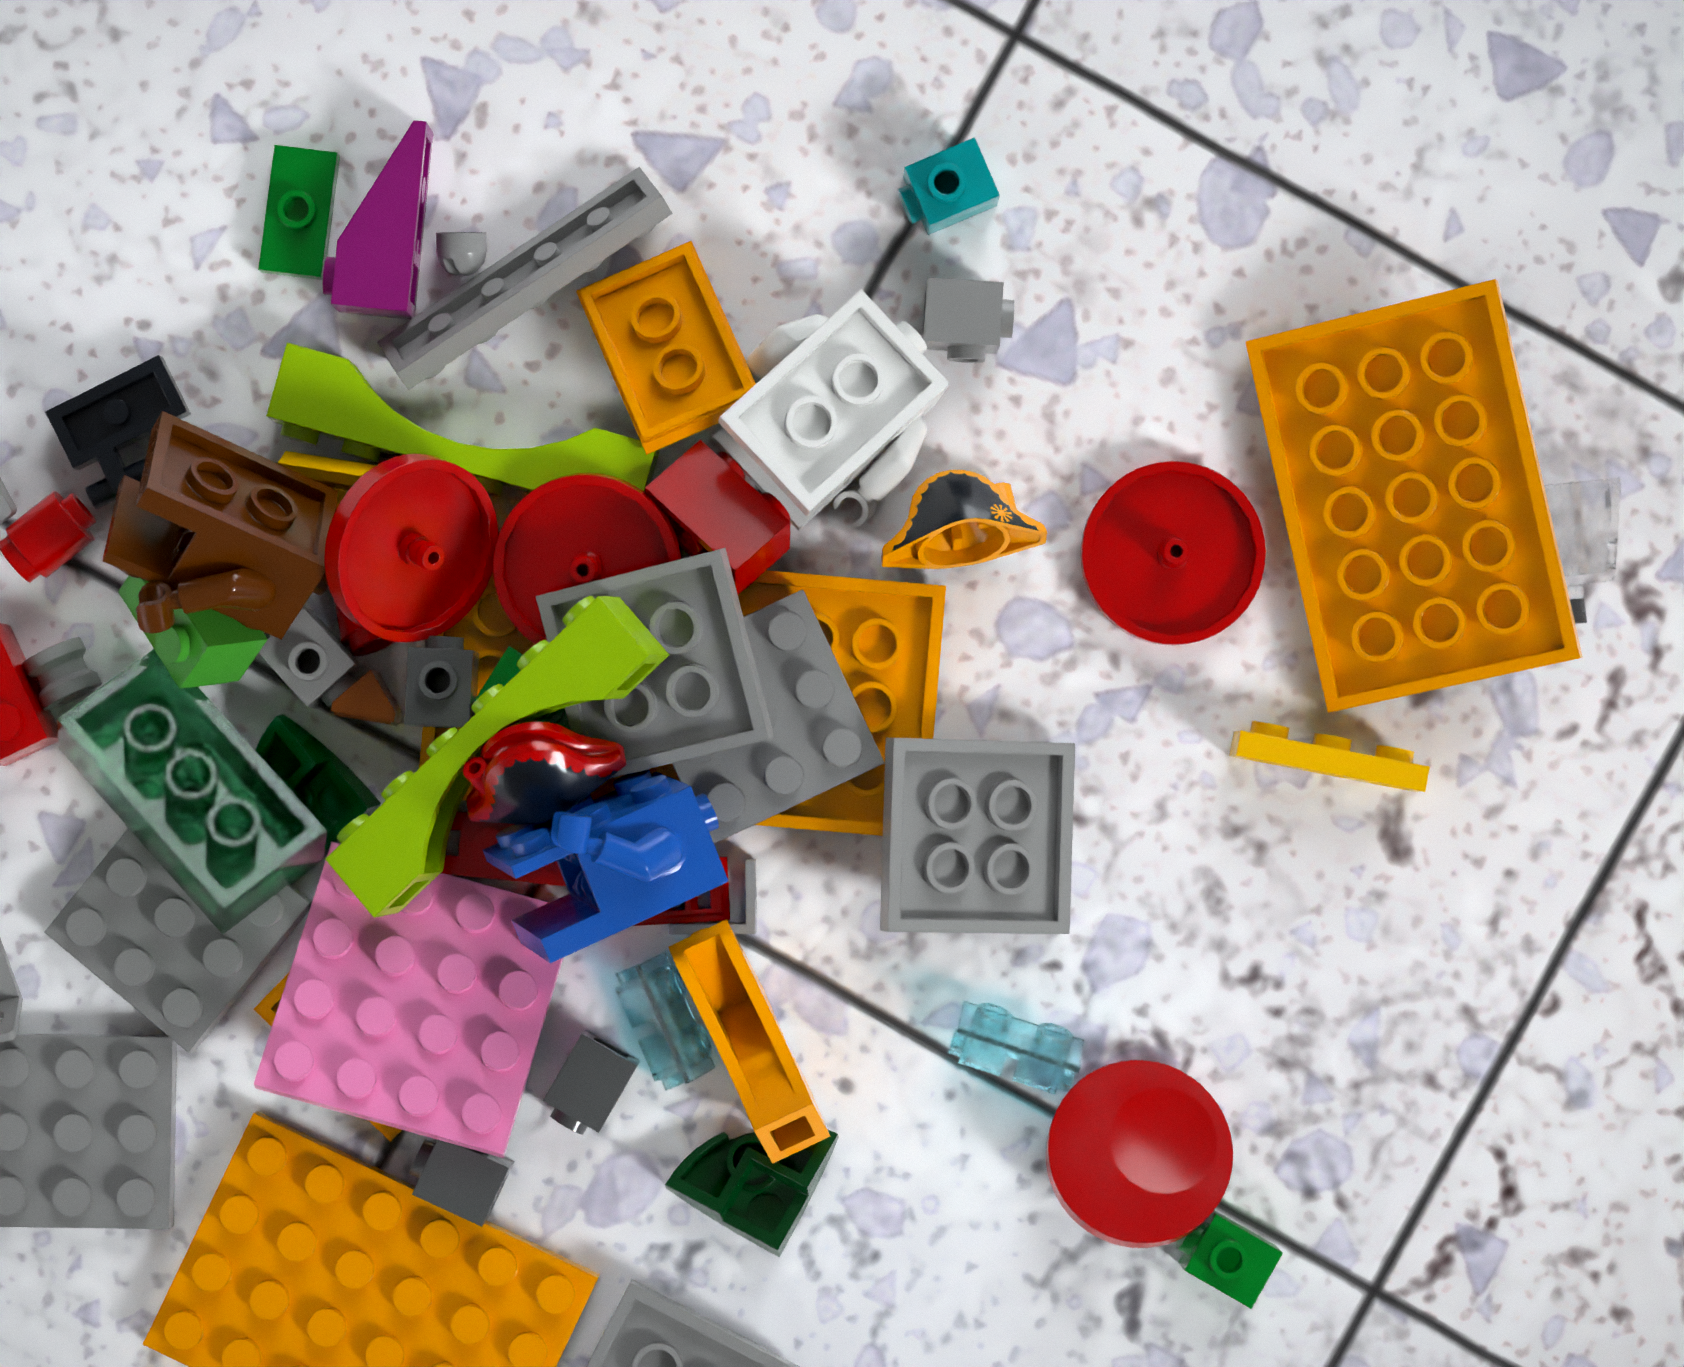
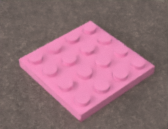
M331 842L327 857L340 845L339 843ZM325 860L256 1074L255 1088L504 1158L564 959L561 958L553 963H549L522 945L511 920L549 902L453 875L439 874L399 913L374 918Z

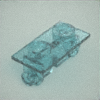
M666 951L640 964L615 973L620 985L614 989L616 994H618L632 1029L652 1021L657 1031L637 1040L650 1068L654 1082L661 1080L665 1091L683 1083L688 1084L716 1068L711 1057L712 1046L705 1029L696 1023L686 999V985L678 969L671 965Z
M964 1000L958 1027L953 1033L948 1053L958 1056L959 1064L997 1076L1001 1075L1007 1056L1017 1059L1018 1063L1013 1074V1081L1055 1095L1057 1089L1065 1092L1071 1089L1075 1074L1079 1073L1081 1067L1084 1039L1074 1037L1069 1030L1057 1024L1041 1023L1038 1025L1014 1017L1007 1009L996 1004L981 1003L977 1005Z

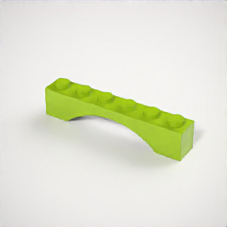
M288 342L266 414L275 423L282 424L280 435L315 446H317L319 435L343 441L342 453L372 462H378L381 452L394 456L427 454L439 457L470 472L483 485L488 494L500 496L503 486L529 494L534 489L553 479L576 473H599L614 476L635 485L645 492V487L652 481L660 450H656L646 455L640 440L598 428H593L564 441L533 448L491 449L457 443L426 431L395 412L375 393L359 369L349 359Z
M588 596L574 605L562 619L566 627L550 643L547 640H542L521 656L516 664L521 670L504 687L502 684H497L484 692L471 707L475 715L459 730L453 727L437 737L426 750L430 758L415 773L411 770L404 772L383 790L381 796L385 799V802L370 816L365 813L356 817L339 832L337 839L341 844L325 860L374 918L399 913L443 871L448 837L459 804L471 785L463 774V767L468 760L474 757H481L482 748L489 738L505 728L521 723L535 722L562 708L593 700L624 699L669 656V653L620 597L597 596L594 598L593 596Z

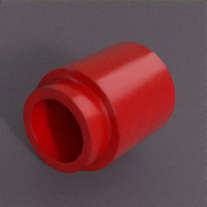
M52 491L6 528L8 535L0 541V551L10 565L27 582L31 583L39 575L47 578L95 540L89 528L96 523V520L85 504L74 493L63 498L58 492Z

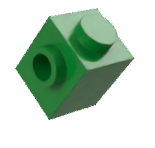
M1215 1210L1200 1227L1178 1240L1176 1249L1183 1252L1178 1263L1184 1271L1250 1309L1254 1306L1283 1254L1275 1244Z

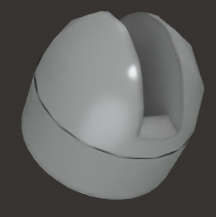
M486 232L436 233V253L440 265L446 272L455 276L460 274L470 276L478 272L485 262L487 252Z

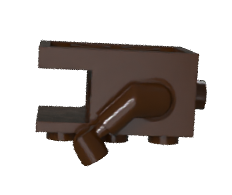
M162 411L151 430L141 482L124 475L119 483L102 561L118 568L128 576L148 581L139 591V605L136 608L138 626L143 632L160 633L171 628L175 622L174 609H183L185 614L212 609L237 620L247 628L263 631L282 640L310 595L315 593L321 596L328 588L324 564L325 544L329 526L336 511L338 491Z

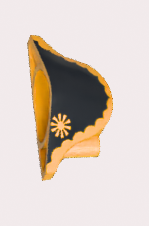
M947 470L936 473L918 486L912 496L908 519L903 528L882 548V567L946 569L979 564L1045 544L1047 530L1041 522L1017 510L1009 483L994 484L988 478L975 472Z

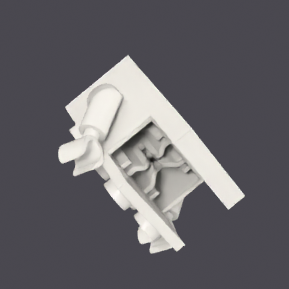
M861 289L830 318L814 314L779 325L759 344L746 359L756 384L720 416L718 423L722 427L712 435V440L738 463L744 474L762 493L768 492L784 505L789 513L791 524L798 531L835 497L836 499L833 503L835 510L843 505L849 497L855 498L862 505V515L851 525V527H859L873 517L876 512L877 501L883 500L912 470L927 434L923 416L936 405L950 383L922 354L927 349V346L921 335L905 321H900L895 325ZM872 464V466L860 477V485L851 486L850 488L839 494L866 468H868Z

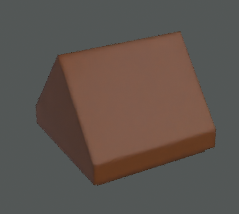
M369 670L332 702L331 711L336 716L398 726V723L402 724L403 713L381 674L375 670Z

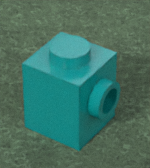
M975 137L904 167L903 179L906 185L897 189L910 223L914 224L922 221L927 235L996 207L1000 197Z

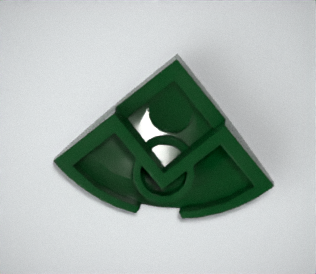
M277 715L266 728L254 751L247 777L248 785L259 784V791L256 796V808L259 815L249 818L247 823L257 857L276 871L285 881L294 884L327 856L331 842L341 844L337 839V835L348 823L365 813L370 816L381 805V802L331 750L286 715Z
M828 1130L830 1137L772 1164L755 1132L730 1140L728 1135L722 1132L689 1154L671 1174L665 1183V1187L711 1219L780 1257L823 1175L839 1136L838 1133Z

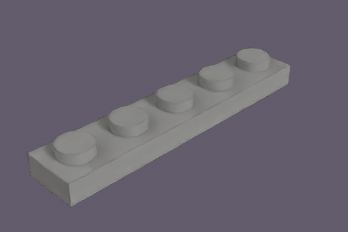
M638 167L377 341L398 377L406 388L410 390L423 380L438 375L447 364L477 344L490 340L496 335L498 330L528 310L544 304L552 294L580 275L595 270L604 259L634 239L641 238L650 233L658 223L673 213L656 187L642 169Z

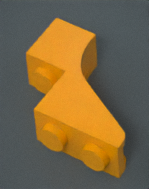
M726 919L709 928L700 929L688 938L668 946L675 965L729 1072L753 1130L772 1164L830 1137L807 1080L786 1042L765 990L728 920Z

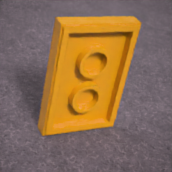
M692 241L576 290L646 455L718 424L720 416L756 384Z

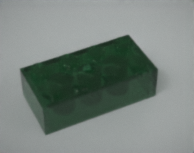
M154 649L57 718L59 750L222 935L323 858L327 830L199 687L178 688Z

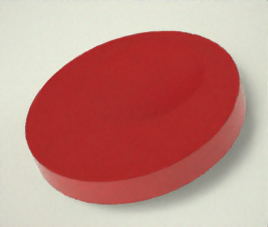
M405 454L381 462L363 474L339 503L326 537L324 555L326 579L331 595L342 613L358 627L380 638L394 642L423 641L429 639V636H437L458 623L477 603L493 572V557L498 538V523L487 491L476 477L464 468L427 454Z
M1167 461L1137 468L1124 475L1106 490L1093 507L1086 521L1081 540L1080 558L1087 590L1098 609L1112 624L1139 640L1158 645L1175 646L1191 644L1210 638L1229 627L1244 613L1259 589L1264 573L1266 548L1259 517L1248 498L1234 483L1220 473L1198 464Z
M576 473L553 479L527 494L512 509L496 541L493 557V575L500 603L510 621L528 640L537 644L542 640H547L536 596L679 560L681 555L670 521L658 504L644 491L614 476L599 473Z
M1120 1061L1098 1068L1083 1077L1062 1099L1050 1124L1046 1140L1047 1173L1052 1189L1061 1206L1087 1232L1106 1242L1124 1247H1158L1180 1240L1192 1233L1209 1218L1225 1194L1232 1173L1233 1144L1231 1133L1225 1116L1215 1099L1199 1082L1188 1074L1172 1066L1154 1061Z

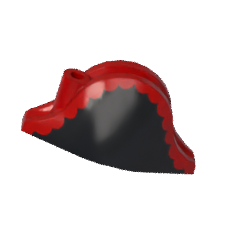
M527 722L505 728L489 738L482 748L481 757H474L468 760L463 767L465 778L473 786V789L466 798L468 817L474 822L534 824L550 820L556 811L567 812L625 767L627 764L624 747L616 742L577 734L561 725L550 722Z

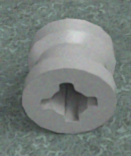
M80 637L53 645L29 657L22 663L26 674L36 678L40 686L41 692L38 700L43 710L53 709L69 703L102 685L98 673L88 669L83 659L86 648Z

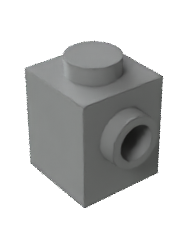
M927 277L922 336L927 349L948 351L947 360L962 363L985 362V353L997 354L1000 347V337L1012 338L1014 300L1003 299L1004 282Z
M305 607L301 609L282 640L271 635L259 652V655L307 707L317 708L323 702L331 708L332 702L356 682L352 676L363 666L314 611Z

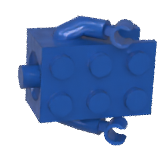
M647 769L618 778L613 782L615 791L594 800L591 795H588L567 812L556 811L550 820L534 824H514L497 833L498 843L482 850L487 862L517 879L556 861L569 891V894L511 920L520 943L547 962L553 963L729 882L709 833L719 828L718 819L712 804L704 793L695 796L690 785L659 772L651 774L650 770Z

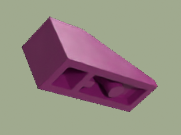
M413 120L337 240L336 257H326L322 281L323 294L332 295L331 305L339 313L412 319L415 317L433 143V132L426 121Z

